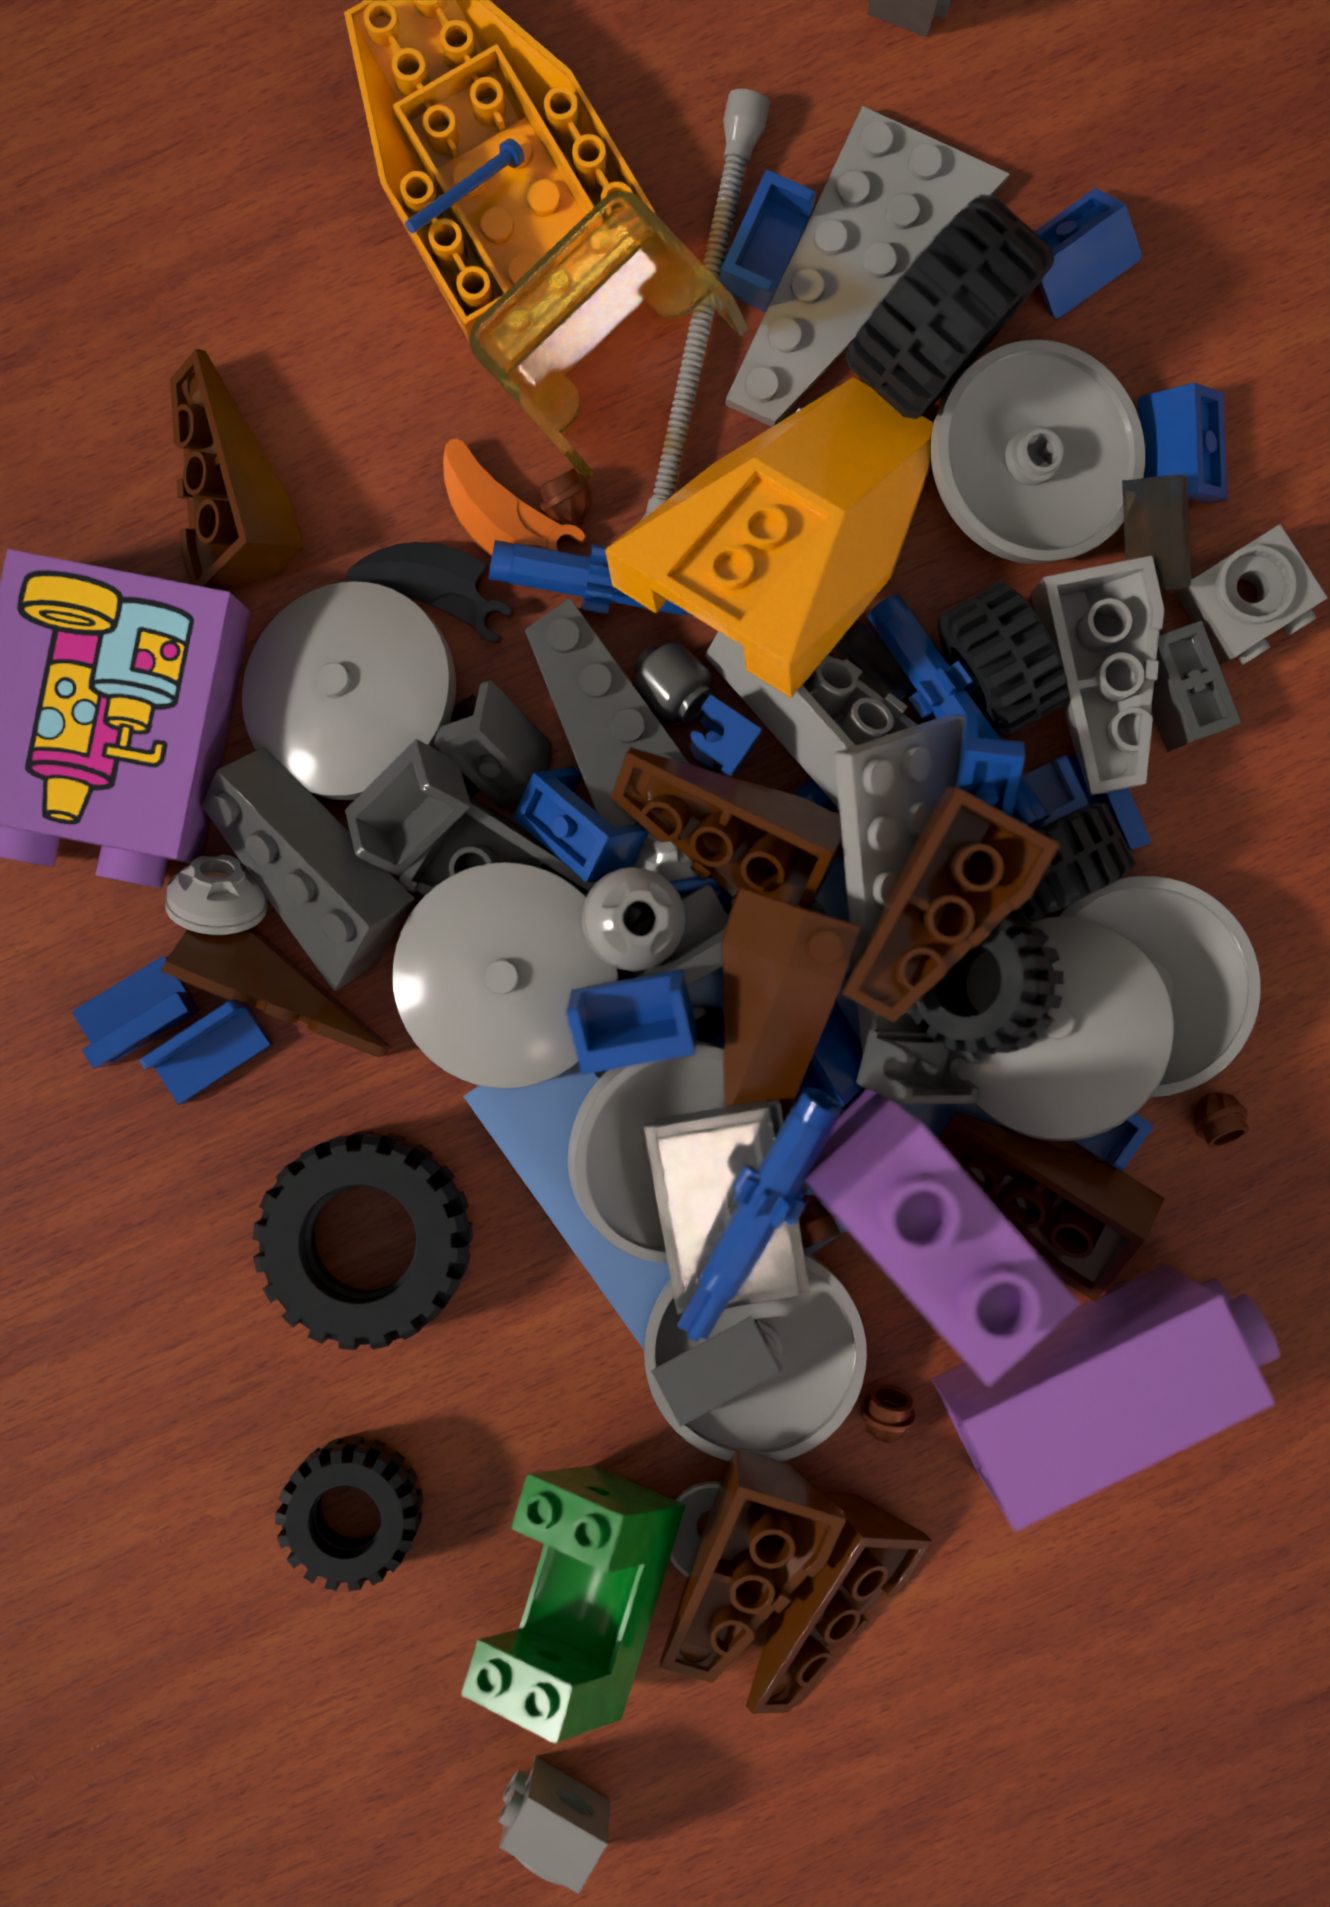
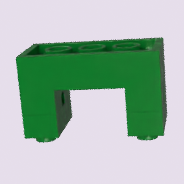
M595 1465L528 1473L511 1529L543 1543L544 1546L520 1627L517 1630L477 1640L461 1695L554 1743L622 1720L686 1505Z

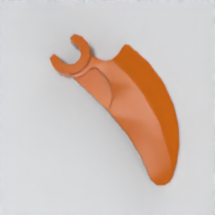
M456 438L450 439L446 443L443 468L444 482L450 504L458 521L472 540L491 557L495 540L558 551V543L564 538L573 539L576 543L583 545L586 536L580 528L569 524L561 525L524 503L498 483L478 463L463 441Z

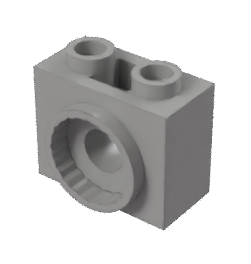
M1281 524L1192 579L1174 593L1193 623L1202 620L1220 666L1235 657L1243 665L1271 647L1266 637L1280 628H1283L1287 636L1304 627L1317 618L1312 608L1328 598ZM1239 579H1245L1255 586L1257 591L1255 603H1248L1239 596L1237 592V582Z
M535 1756L526 1773L517 1769L502 1796L505 1804L497 1822L503 1825L499 1848L515 1856L522 1865L542 1879L565 1886L579 1894L608 1844L610 1800Z

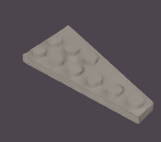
M862 106L726 397L725 405L771 427L778 424L818 382L819 377L832 363L848 350L851 341L857 336L856 333L870 317L871 312L944 226H947L960 210L966 208L974 198L982 194L994 196L1007 182L1010 174Z
M946 715L834 753L849 917L851 923L860 927L853 948L854 966L921 832L946 787H955L965 716ZM857 1003L862 1058L869 1029L923 1031V1026H918L912 1017V1014L918 1010L916 1005H912L897 1020L892 1022Z

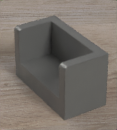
M415 739L345 809L356 856L399 877L471 805L459 762Z

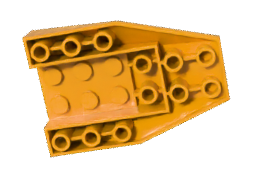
M364 0L344 12L381 186L470 344L656 236L655 211L572 71L490 0ZM506 139H513L521 146L524 152V163L516 168L507 165L415 233H411L406 228V220L500 153L499 146Z
M852 377L711 464L607 547L605 551L612 586L654 613H657L667 600L673 602L743 646L745 669L792 698L892 577L931 467V435L934 422L923 416L918 419L903 417L870 386Z

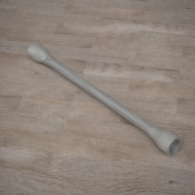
M735 89L728 94L723 117L726 139L723 157L726 164L722 173V184L719 187L720 191L718 192L717 204L715 205L716 211H714L713 224L709 233L710 238L706 246L707 251L705 252L704 265L702 266L701 278L699 279L700 285L697 288L698 292L694 301V312L691 315V326H689L688 339L686 340L687 346L684 347L685 353H683V360L681 361V373L678 375L679 380L677 381L676 393L674 394L675 400L672 402V414L669 416V427L666 430L668 434L665 435L666 441H664V448L662 449V461L659 462V474L656 476V488L653 490L655 495L648 500L646 513L641 520L673 496V491L676 490L675 484L678 481L679 464L682 463L681 457H683V450L685 449V437L688 435L687 430H689L690 417L692 416L691 410L694 408L693 403L697 394L696 389H698L697 383L701 375L700 369L703 367V356L705 355L706 342H708V335L710 334V322L713 321L712 315H714V308L716 307V295L719 293L720 270L729 247L728 241H730V234L732 233L731 228L733 227L734 214H736V207L738 206L737 201L741 192L740 187L744 178L743 174L745 173L746 165L750 163L753 148L765 131L770 109V100L765 95L753 90Z

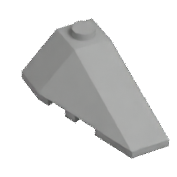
M1153 556L1043 577L1032 590L1031 597L1034 611L1051 637L1064 667L1067 679L1068 701L1061 708L1088 794L1092 796L1144 785L1147 780L1153 717L1151 716L1154 682L1157 680L1159 661H1156L1159 631L1163 627L1164 606Z

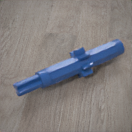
M494 541L488 578L490 580L583 597L582 610L608 614L610 602L646 608L612 586L605 551L607 547L592 544L591 554L588 557L518 543ZM669 600L659 610L693 616Z
M892 595L878 603L869 613L868 619L918 692L911 695L908 701L921 720L924 719L928 722L946 715L965 716L966 711L978 712V738L1002 740L970 694L978 689L980 684L968 667L963 665L961 660L950 666L901 595ZM1021 774L1012 818L1035 830L1044 824L1043 821L1050 817V814Z
M813 1088L805 1089L757 1170L747 1164L742 1169L733 1185V1188L737 1191L733 1199L739 1205L710 1254L709 1261L699 1278L701 1283L677 1324L678 1328L688 1332V1338L694 1341H699L700 1337L708 1339L729 1300L736 1297L743 1283L749 1278L776 1229L781 1226L783 1221L791 1226H794L807 1204L802 1199L806 1191L800 1187L831 1135L832 1128L842 1112L841 1105L830 1095Z

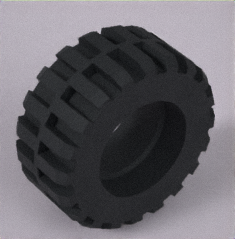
M979 195V197L970 201L966 208L960 210L947 226H944L871 312L870 317L856 333L857 336L851 341L846 352L849 368L903 417L918 419L928 408H931L957 377L973 363L1043 280L1045 274L1054 263L1051 247L996 196Z
M374 1131L356 1132L351 1135L335 1137L301 1153L300 1157L295 1161L287 1164L275 1177L277 1182L272 1189L265 1192L259 1205L263 1209L262 1217L254 1223L252 1240L259 1241L260 1252L254 1255L253 1258L256 1273L264 1272L268 1281V1285L262 1288L270 1303L278 1299L286 1309V1312L281 1317L293 1328L298 1323H301L310 1329L308 1338L321 1344L327 1339L338 1341L339 1349L356 1350L360 1345L370 1344L372 1350L388 1347L394 1340L399 1338L406 1340L419 1333L423 1326L433 1321L446 1307L460 1286L464 1273L467 1271L471 1257L469 1247L473 1239L472 1222H468L466 1209L469 1205L464 1191H458L452 1180L455 1178L454 1174L446 1164L441 1166L431 1157L433 1152L420 1144L418 1146L405 1142V1137L395 1134L378 1135L374 1134ZM357 1187H371L385 1191L403 1205L413 1221L416 1232V1248L412 1262L398 1280L386 1287L375 1290H360L350 1287L330 1274L318 1255L314 1237L317 1218L327 1202L342 1191Z

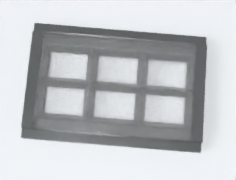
M762 1100L663 1117L654 1119L652 1122L643 1123L677 1314H683L701 1283L699 1278L709 1261L710 1254L739 1205L733 1199L737 1193L733 1185L742 1169L747 1164L757 1170L783 1126L779 1100ZM799 1219L794 1226L783 1221L781 1226L776 1229L749 1278L743 1283L736 1297L729 1300L725 1309L799 1296V1293L810 1291Z

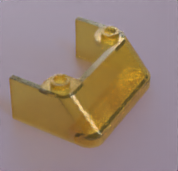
M619 191L603 198L474 323L470 332L469 342L473 354L578 472L588 480L595 473L562 436L576 421L582 406L580 393L567 378L566 374L638 305L646 300L658 314L667 318H679L689 314L706 299L740 336L749 328L730 292L637 195L626 191Z

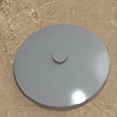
M1023 340L988 352L964 370L949 387L937 410L933 424L931 464L936 487L947 511L961 530L985 550L1013 562L1033 565L1054 564L1075 558L1099 546L1115 533L1126 520L1136 502L1142 485L1145 468V444L1141 422L1130 396L1114 374L1102 363L1082 350L1064 343L1049 340Z
M357 581L340 582L317 588L302 595L280 611L262 632L252 650L242 686L243 717L249 738L255 750L265 747L312 795L331 800H355L415 739L437 749L434 745L437 730L439 727L450 723L454 710L456 674L453 657L448 643L436 623L405 595L379 584Z
M491 863L463 870L447 878L426 894L414 908L401 931L393 961V990L396 1005L408 1033L422 1052L440 1068L459 1079L491 1088H520L535 1085L556 1077L578 1062L566 1013L571 990L619 981V969L606 964L598 958L589 947L583 934L581 922L582 908L587 896L572 883L550 871L518 863Z
M1135 876L1119 879L1070 904L1059 917L1092 921L1126 937L1148 957L1164 982L1172 1006L1173 1044L1167 1069L1160 1084L1150 1098L1178 1094L1201 1085L1221 1072L1240 1052L1250 1036L1256 1021L1261 995V980L1257 958L1249 937L1233 914L1219 901L1199 888L1182 881L1157 876Z
M1071 917L1040 918L1032 921L1031 928L1041 929L1049 937L1043 946L1056 948L1060 960L1053 963V968L1056 971H1062L1064 977V984H1055L1054 995L1063 996L1060 1008H1050L1047 1013L1054 1021L1047 1030L1035 1029L1034 1031L1039 1039L1030 1045H1018V1051L996 1054L978 1053L982 1059L981 1064L966 1063L962 1059L957 1066V1073L962 1080H969L980 1089L976 1105L1004 1127L1036 1139L1048 1141L1080 1140L1107 1132L1122 1124L1140 1110L1154 1094L1164 1076L1171 1056L1173 1044L1172 1006L1164 982L1155 966L1126 937L1106 926L1084 919ZM990 950L982 953L973 962L966 980L968 998L979 1014L986 1011L995 1002L1001 988L1000 966Z
M697 1040L695 1055L608 1070L595 1083L578 1111L573 1124L568 1149L569 1177L574 1196L583 1214L593 1227L611 1244L634 1257L647 1261L668 1263L643 1123L652 1122L654 1119L724 1107V1047ZM742 1127L720 1131L727 1174L741 1172L746 1164L757 1169L758 1163L752 1129ZM709 1133L679 1138L678 1142L685 1181L716 1176ZM729 1185L733 1210L735 1212L739 1205L733 1199L737 1191L733 1188V1185ZM712 1188L687 1193L695 1236L724 1231L725 1225L719 1189ZM716 1244L697 1247L698 1257L702 1258L710 1255Z
M770 1241L747 1281L776 1276ZM804 1252L809 1292L799 1293V1296L726 1308L708 1337L710 1339L752 1316L754 1320H757L777 1359L780 1361L783 1367L781 1373L680 1427L651 1370L706 1341V1339L700 1337L699 1341H694L688 1338L687 1331L678 1328L677 1324L682 1314H677L671 1279L659 1294L652 1308L645 1335L644 1359L647 1381L652 1396L667 1422L679 1435L699 1450L711 1456L731 1461L737 1448L781 1462L800 1456L824 1442L838 1429L851 1412L859 1396L866 1371L867 1348L864 1327L857 1307L846 1287L827 1266L812 1255ZM710 1255L699 1258L701 1273L707 1265Z

